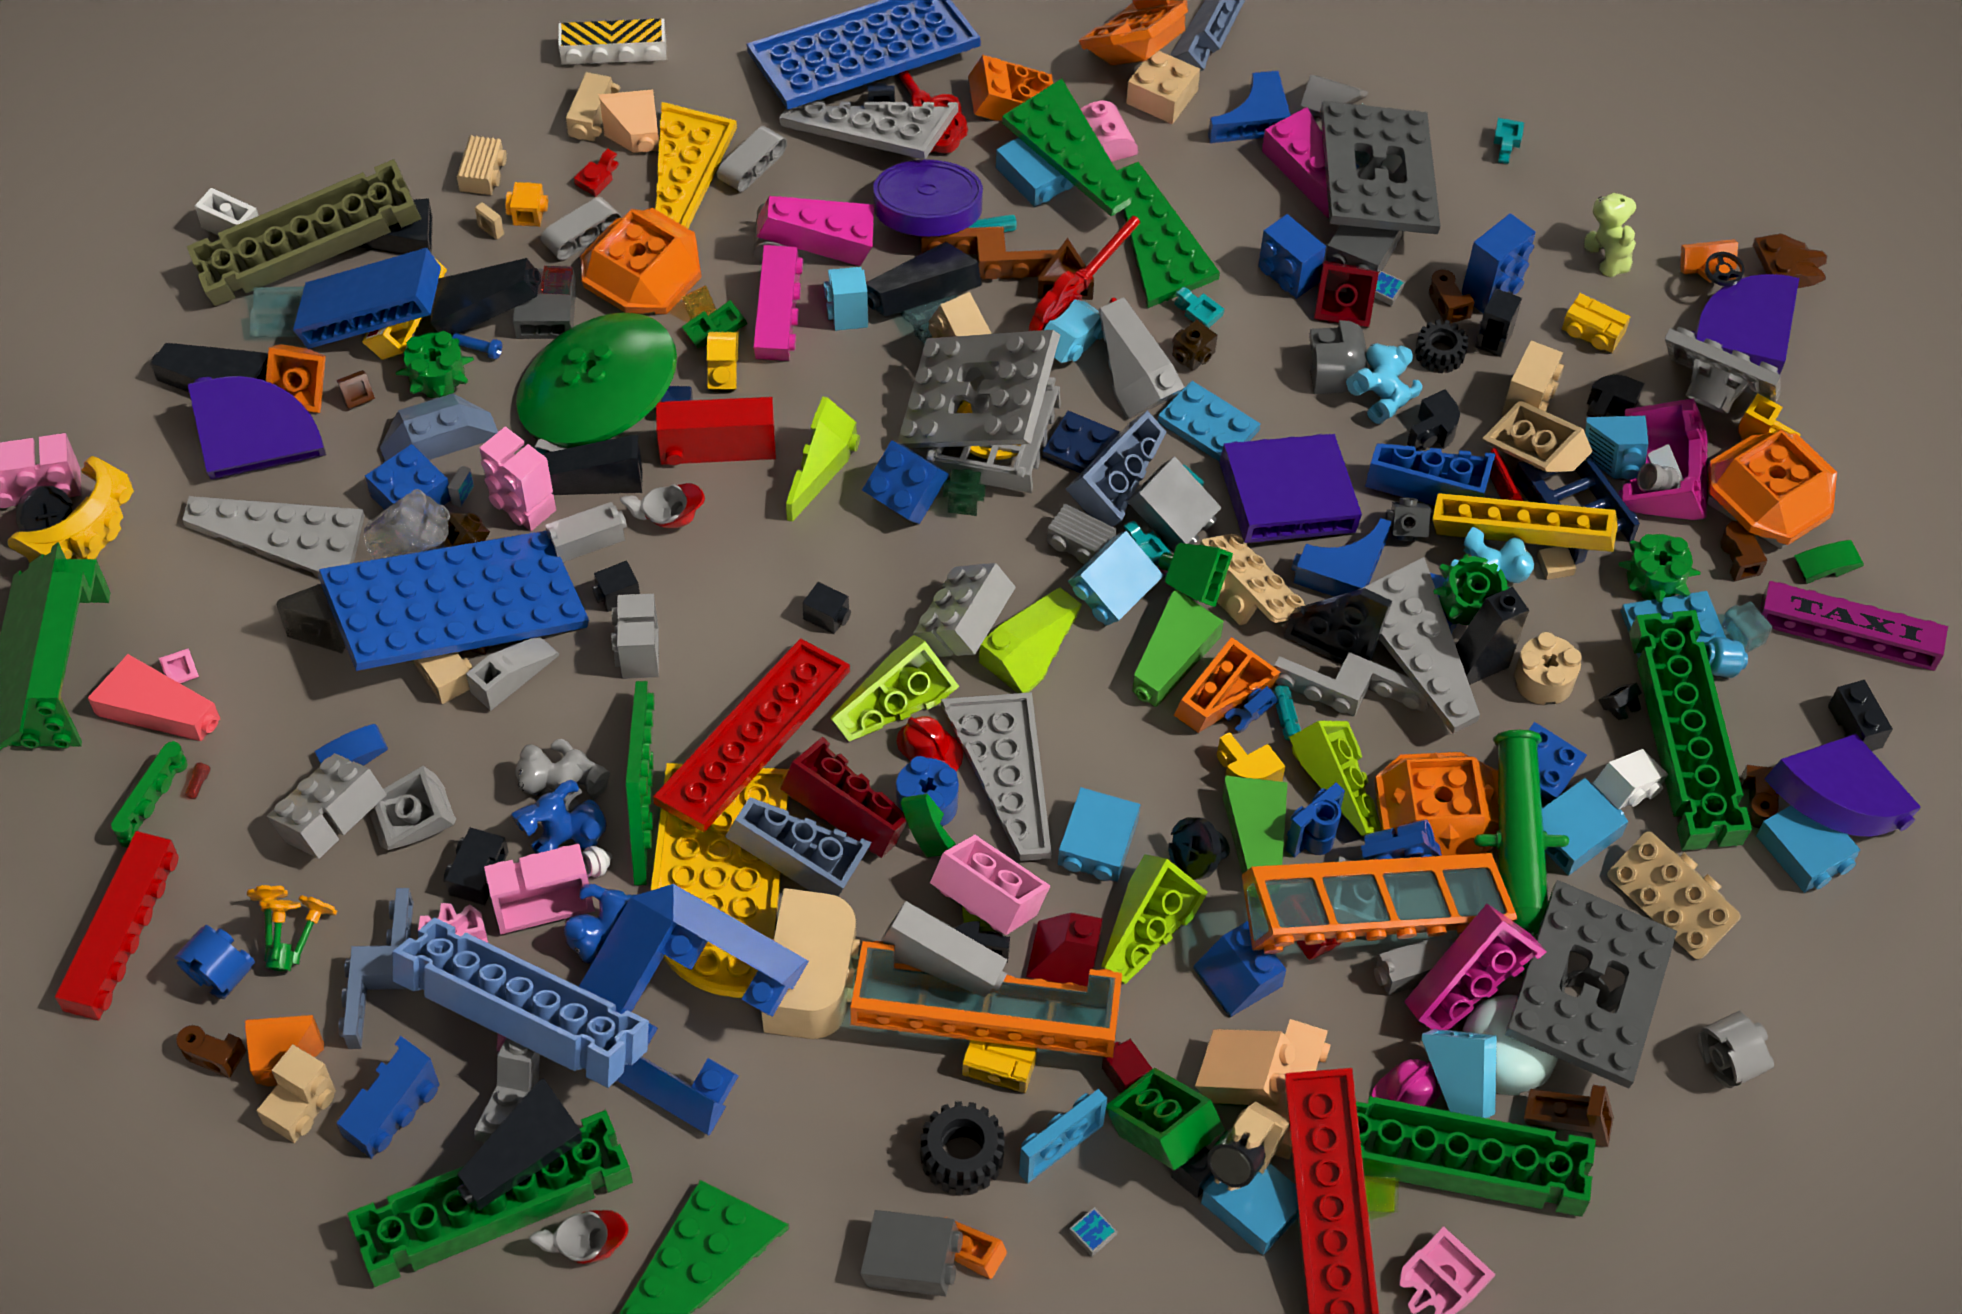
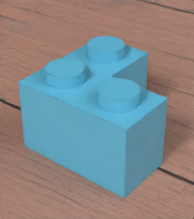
M861 267L828 270L829 281L824 282V294L827 302H831L827 303L828 320L834 321L835 331L868 328V300L864 270Z

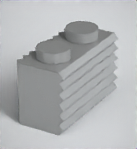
M1064 504L1063 508H1061L1060 512H1058L1057 516L1048 526L1047 542L1055 550L1068 552L1069 555L1072 554L1078 561L1086 564L1112 537L1116 536V528L1068 504Z

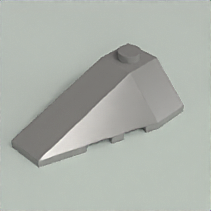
M1123 297L1099 309L1104 342L1107 343L1109 354V369H1111L1113 376L1114 396L1127 420L1175 398L1185 387L1173 364L1127 300Z

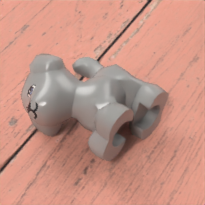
M557 739L551 744L553 750L559 751L564 755L557 763H552L539 747L532 744L524 746L520 753L515 775L518 780L519 789L526 794L539 795L546 787L554 792L561 783L573 780L579 784H585L588 794L596 799L608 786L610 772L590 761L582 751L573 749L569 742L564 739ZM580 788L578 792L568 793L563 799L565 808L569 813L580 804L575 799L577 795L582 794Z

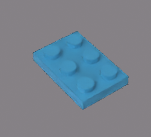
M1191 381L1158 415L1157 420L1159 424L1217 461L1220 460L1224 443L1250 441L1260 431L1261 425L1194 381Z
M1707 591L1690 593L1688 597L1681 595L1665 597L1661 603L1653 599L1623 604L1620 610L1628 632L1636 615L1660 613L1663 620L1669 619L1672 612L1696 610L1701 628V633L1696 642L1706 643L1714 637L1726 638Z
M1099 1089L1091 1095L1088 1093L1082 1095L1076 1100L1069 1112L1065 1115L1063 1113L1057 1114L1048 1123V1128L1040 1134H1031L1023 1141L1021 1145L1019 1175L1027 1184L1104 1125L1107 1098Z

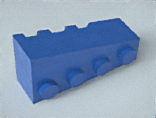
M1377 443L1365 487L1405 498H1415L1419 502L1434 506L1438 493L1484 497L1495 453H1485L1484 457L1471 456V451L1459 450L1458 454L1442 453L1441 449L1438 448L1416 451L1414 446Z

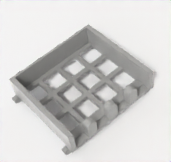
M1053 377L1048 379L1031 444H1021V446H981L992 448L987 463L967 459L971 446H964L960 458L942 455L944 447H929L926 460L949 473L948 478L1032 493V471L1039 468V450L1041 446L1045 447L1047 444V425H1053L1055 418L1054 408L1060 409L1061 406L1060 386H1054L1056 379ZM998 450L1018 453L1013 468L994 464Z

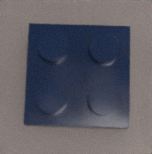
M1068 410L1045 446L1042 458L1081 473L1119 434V431Z

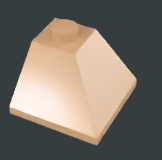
M653 90L599 94L604 136L632 153L659 151Z

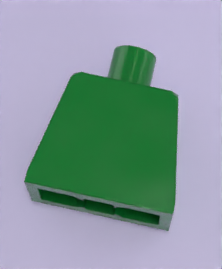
M1179 543L1174 554L1164 552L1160 556L1158 565L1160 569L1168 571L1165 578L1166 584L1196 601L1216 607L1233 553L1213 546Z

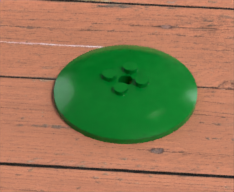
M636 313L603 315L570 328L550 342L527 368L517 393L516 405L519 419L525 429L535 439H543L564 448L605 441L626 431L643 419L658 404L669 388L677 364V352L673 339L666 328L658 321Z

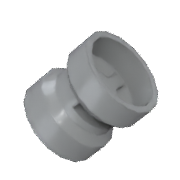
M1646 463L1638 472L1637 483L1639 488L1646 492L1677 489L1679 475L1676 469L1672 467H1661L1658 464Z

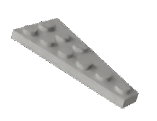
M810 102L797 108L788 110L786 108L779 118L780 125L783 127L925 160L959 110L958 102H948V107H934V102H924L923 106H908L906 102H865L864 106H851L850 102H840L839 106H825L824 102Z
M189 496L182 520L187 528L213 538H224L231 541L234 546L242 549L245 546L255 550L258 555L295 569L302 568L308 570L318 577L319 569L354 563L365 515L363 509Z
M1423 557L1361 588H1366L1392 600L1379 640L1452 734L1477 722L1480 713L1439 597L1433 593L1435 586L1425 558Z
M1032 692L941 699V707L1019 860L1051 859L1052 852Z

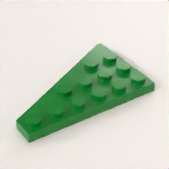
M648 681L635 682L626 775L634 885H647L648 849L652 848L653 813L650 812L649 805H651V787L653 786L654 753L651 752L650 744H652V727L654 725L655 695L654 693H649Z

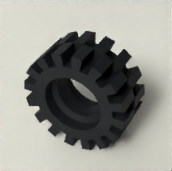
M1435 320L1434 325L1432 322H1428L1426 327L1423 326L1417 338L1415 354H1417V361L1422 360L1421 365L1424 368L1429 365V371L1433 372L1434 368H1438V373H1443L1444 369L1449 373L1453 371V367L1457 370L1460 364H1463L1468 347V336H1464L1465 331L1463 328L1458 330V324L1454 323L1453 326H1450V321L1445 320L1444 324H1441L1440 320ZM1444 343L1452 349L1439 350L1431 344Z

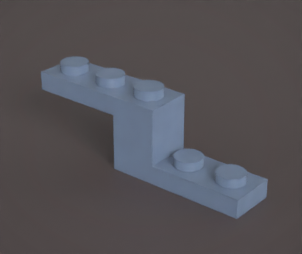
M396 888L395 900H390L389 916L390 919H393V927L387 930V946H352L351 958H346L345 977L348 978V988L342 989V1006L346 1008L345 1017H340L339 1036L344 1037L348 1049L362 1048L367 990L406 989L393 982V950L408 938H411L414 902L409 888Z

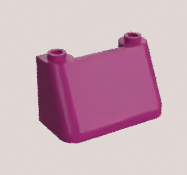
M1694 398L1625 409V416H1646L1648 435L1646 463H1651L1648 456L1650 452L1668 444L1684 480L1681 481V488L1646 492L1639 488L1637 478L1631 479L1629 483L1623 485V490H1619L1620 498L1629 510L1634 513L1688 520L1706 519L1708 442L1706 428Z

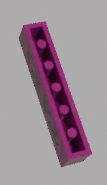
M1769 581L1762 596L1757 621L1758 626L1933 671L1936 670L1944 656L1948 626L1934 621L1922 620L1903 613H1895L1872 605H1863L1844 598H1836L1813 590H1805L1789 586L1786 583Z

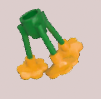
M269 885L257 886L256 889L247 890V896L253 901H259L261 911L264 912V961L266 962L265 968L269 970L290 972L292 964L299 965L300 955L313 925L318 923L321 914L336 916L338 912L330 904L323 903L313 897L300 895L298 900L307 906L309 911L305 918L307 923L293 952L291 951L292 945L280 943L282 923L285 922L286 911L300 907L301 902L278 900L288 896V891L283 886L271 887ZM272 922H275L274 936L272 937Z

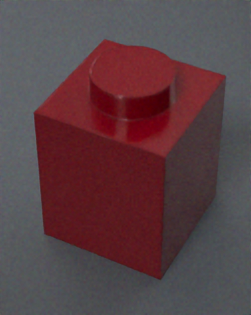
M1131 1038L1123 1043L1116 1042L1114 1044L1113 1058L1103 1057L1102 1060L1103 1071L1120 1094L1152 1070V1067Z

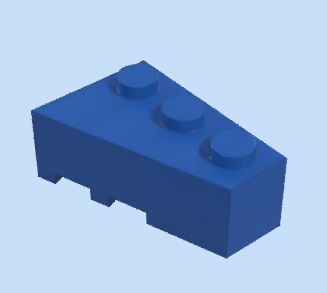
M402 1036L395 1043L399 1049L389 1063L386 1065L381 1062L375 1070L380 1075L367 1091L362 1088L337 1121L342 1137L371 1159L377 1152H382L389 1146L392 1136L401 1127H406L413 1120L418 1108L424 1102L428 1103L431 1101L440 1086L431 1058Z

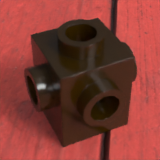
M1196 319L1187 328L1180 329L1175 334L1172 356L1178 363L1194 371L1201 364L1205 365L1216 351L1218 335Z
M449 513L435 537L445 547L485 541L490 531L482 524V519L474 513Z

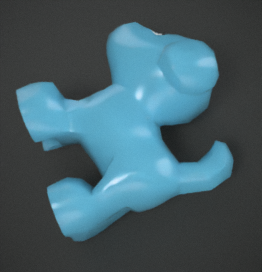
M1375 343L1370 345L1366 353L1370 369H1360L1346 380L1349 392L1355 396L1361 395L1366 391H1373L1382 398L1367 411V416L1371 421L1376 424H1382L1386 419L1394 416L1396 411L1403 407L1410 399L1419 396L1422 391V383L1419 380H1413L1412 386L1409 388L1408 385L1398 378L1413 359L1411 349L1404 346H1386Z
M1472 527L1468 532L1463 544L1466 547L1463 551L1471 556L1486 558L1488 564L1496 563L1498 565L1497 571L1501 569L1507 581L1519 584L1525 581L1534 570V561L1526 550L1522 539L1510 538L1503 548L1498 551L1484 544V533L1479 529ZM1454 559L1450 566L1454 567L1458 564L1459 560Z

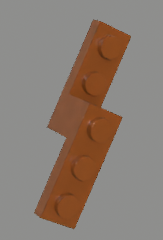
M1003 226L966 228L962 231L942 236H921V253L944 242H948L965 254H976L981 279L1039 277L1059 250L1006 252Z

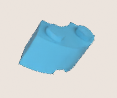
M1076 299L1073 300L1069 308L1060 317L1049 321L1044 329L1054 330L1060 334L1054 358L1061 363L1077 361L1096 339L1100 340L1104 337L1099 311L1088 303Z

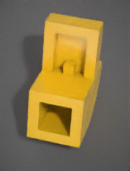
M708 332V389H737L738 332Z
M1758 393L1739 423V434L1742 440L1753 434H1768L1781 429L1788 434L1797 433L1799 436L1801 434L1776 421L1783 407Z
M1230 732L1220 737L1217 757L1222 766L1227 768L1225 776L1283 781L1286 766L1268 744L1247 755Z

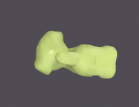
M1612 193L1605 197L1600 196L1596 199L1592 211L1600 226L1598 231L1589 232L1584 240V248L1587 251L1599 252V248H1604L1606 259L1600 263L1599 270L1608 277H1614L1620 273L1630 271L1633 263L1632 252L1636 245L1633 229L1627 225L1622 228V225L1635 212L1636 204L1632 198L1618 193Z

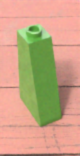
M1175 589L1134 674L1132 691L1141 701L1149 702L1154 707H1157L1221 638L1224 621Z
M1225 776L1222 797L1242 874L1254 866L1282 865L1288 782ZM1280 885L1266 886L1269 896H1278ZM1250 887V893L1258 895L1256 888Z

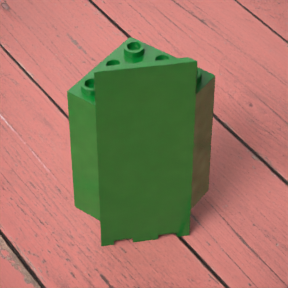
M59 542L52 546L50 553L47 555L41 554L30 562L27 570L24 572L18 571L13 575L0 634V750L7 746H24L27 748L54 746L65 749L70 746L81 747L82 740L61 698L64 676L79 603H109L111 592L97 559H66Z

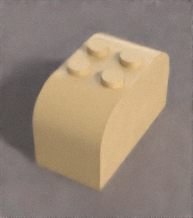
M784 888L773 941L809 960L794 989L789 988L773 1017L761 1011L764 1033L807 1039L824 1038L834 1033L842 1025L846 1016L848 1002H852L855 975L857 974L861 940L856 938L855 914L851 906L838 896Z

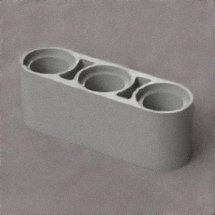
M765 126L759 127L721 163L717 171V178L740 192L745 191L782 156L787 146V139Z
M596 197L548 226L541 235V241L558 259L565 260L592 244L614 220L621 218V215L604 198Z

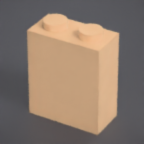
M1213 1029L1195 1087L1202 1095L1211 1099L1212 1103L1251 1105L1254 1102H1258L1263 1106H1278L1281 1095L1286 1088L1284 1075L1289 1072L1290 1066L1294 1062L1296 1048L1282 1031Z

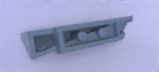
M1205 0L1170 56L1200 68V71L1204 70L1210 50L1213 53L1221 49L1245 0Z

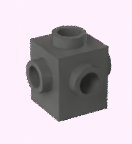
M1400 498V502H1392L1391 510L1387 509L1385 519L1391 521L1390 532L1392 535L1397 536V539L1402 541H1414L1415 537H1428L1431 508L1427 503H1417L1418 499Z

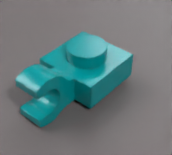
M1498 118L1493 144L1501 145L1498 162L1509 164L1512 147L1520 148L1525 122Z
M1182 287L1176 293L1179 298L1174 304L1179 309L1185 310L1184 316L1192 322L1197 319L1210 328L1224 314L1225 309L1204 293L1200 297H1196L1186 287Z
M1131 521L1124 526V529L1156 566L1164 552L1170 553L1169 549L1153 531L1145 535L1135 521Z

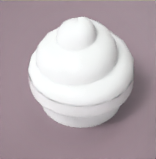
M596 846L587 847L582 852L587 877L597 878L603 876L610 865L612 855Z

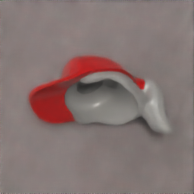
M685 483L655 488L646 494L642 500H638L636 496H623L620 498V501L635 518L641 520L651 519L654 524L663 528H680L692 522L696 510L704 503L705 495L699 486Z
M590 1210L566 1218L553 1234L549 1230L537 1231L529 1236V1240L546 1252H561L578 1264L592 1263L609 1258L625 1240L629 1229L625 1219L615 1211Z

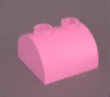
M1096 101L1080 109L1111 162L1138 154V147L1113 103Z

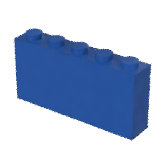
M423 248L305 282L293 331L305 346L310 349L431 315L441 266L428 248Z

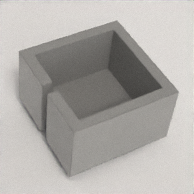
M654 593L617 595V607H612V624L615 625V633H612V650L614 651L615 667H621L622 679L659 677V625Z

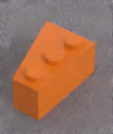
M1231 637L1181 699L1174 716L1199 733L1224 718L1229 710L1240 708L1247 704L1248 701L1246 699L1256 689L1260 688L1263 690L1266 686L1269 689L1273 688L1281 672Z

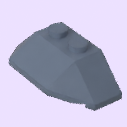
M452 393L398 410L380 449L386 462L413 444L428 460L487 442L498 433V430L490 412Z

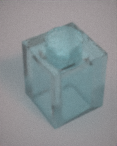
M1751 601L1742 606L1734 605L1724 614L1725 619L1722 623L1725 636L1728 639L1740 641L1746 653L1765 644L1773 628Z

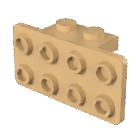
M1228 534L1202 539L1199 545L1218 547L1233 553L1217 602L1239 625L1247 624L1257 607L1270 621L1279 623L1288 621L1295 608L1305 605L1303 599L1294 594L1285 585L1284 580L1275 574L1265 564V560L1246 545L1247 543H1244L1241 536Z
M1650 831L1645 832L1608 871V878L1655 922L1676 930L1675 941L1695 959H1702L1740 920L1741 914L1718 891L1722 886L1709 874L1703 878L1695 870L1698 864L1685 852L1679 856L1654 833Z

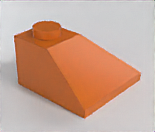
M279 344L269 347L266 381L293 395L302 403L307 411L320 413L326 356L308 348Z
M313 1015L245 1020L250 1071L256 1084L264 1086L277 1085L271 1070L292 1044L313 1057H316L324 1050V1041Z

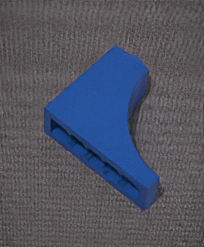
M1279 72L1252 73L1250 95L1246 101L1229 113L1210 117L1208 133L1210 143L1264 138L1266 128L1291 116Z
M1380 518L1378 524L1367 536L1346 546L1327 548L1306 544L1302 555L1297 553L1291 567V570L1296 571L1293 583L1333 597L1353 592L1369 585L1388 539L1391 521Z

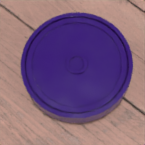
M940 160L903 162L883 171L874 182L873 205L875 215L886 226L905 234L916 236L953 234L973 225L982 213V183L972 171L958 164Z

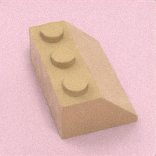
M1521 400L1482 438L1484 443L1545 472L1574 471L1592 453L1583 428Z

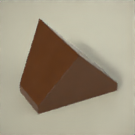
M1068 238L1038 277V299H1043L1064 272L1071 271L1075 274L1076 271L1086 267ZM1094 277L1088 288L1080 293L1082 300H1093Z

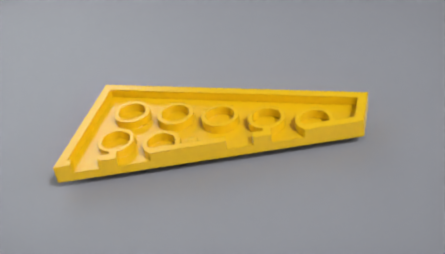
M661 102L656 210L689 228L737 129V120Z

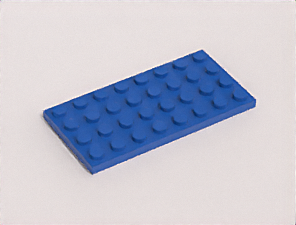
M880 0L747 43V50L788 110L888 76L897 75L903 71L945 59L961 52L969 51L981 46V38L951 0Z
M546 531L319 569L318 573L319 581L356 671L587 628L589 618L560 556L557 557L551 539L548 538Z

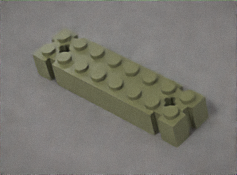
M395 159L374 167L376 173L366 177L364 172H361L218 233L219 240L210 242L208 238L186 246L194 266L199 271L198 277L204 292L216 307L236 298L234 292L243 288L246 293H249L391 232L389 226L399 223L402 228L421 220L422 218Z

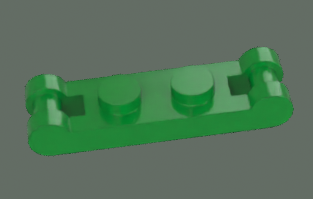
M172 741L163 746L112 821L111 827L122 847L128 848L135 831H138L144 820L152 815L155 804L161 795L169 790L175 774L181 773L187 768L188 762L179 743Z

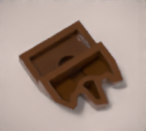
M1781 233L1754 239V250L1766 274L1799 278L1798 288L1813 286L1826 280L1824 272L1818 268L1827 262V255L1824 251L1808 249L1804 242Z

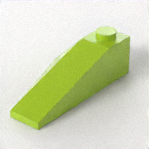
M823 396L810 427L813 430L811 445L805 444L801 462L802 470L796 471L786 502L788 521L793 522L848 462L852 451L856 452L860 443L856 422L828 397Z
M1061 587L1057 588L1000 624L991 632L979 647V663L1015 692L1029 693L1046 676L1048 667L1053 658L1056 657L1059 646L1065 635L1068 634L1082 604Z
M913 635L878 666L830 719L850 742L877 731L886 724L899 719H906L911 714L920 710H928L941 703V699L947 698L959 685L926 641Z
M1317 721L1290 736L1289 738L1293 745L1292 752L1295 758L1300 761L1302 767L1321 789L1325 788L1328 790L1337 783L1345 790L1341 812L1361 836L1381 831L1374 801L1366 794L1364 788L1365 784L1369 781L1367 774L1360 771L1358 760L1362 758V754L1349 722Z
M1144 854L1129 880L1101 967L1113 972L1122 973L1121 983L1126 984L1152 959V954L1162 944L1167 945L1173 939L1171 935L1181 925L1186 926L1194 918L1208 891L1167 858Z

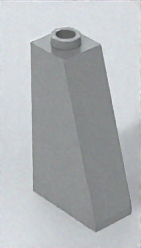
M907 901L900 908L881 939V942L884 944L895 945V960L983 997H986L992 988L998 990L1007 973L1002 971L1007 959Z

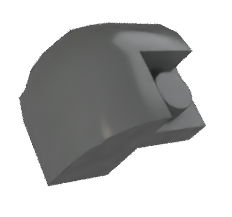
M1339 320V325L1336 328L1310 329L1309 339L1313 356L1310 374L1314 394L1348 392L1346 380L1360 369L1367 368L1368 365L1363 329L1356 323Z

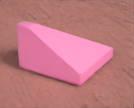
M189 648L159 658L164 674L178 683L199 677Z

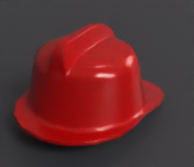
M928 716L910 717L907 724L898 732L896 740L898 750L910 761L917 756L938 759L948 764L956 772L962 765L963 751L961 745L936 719Z

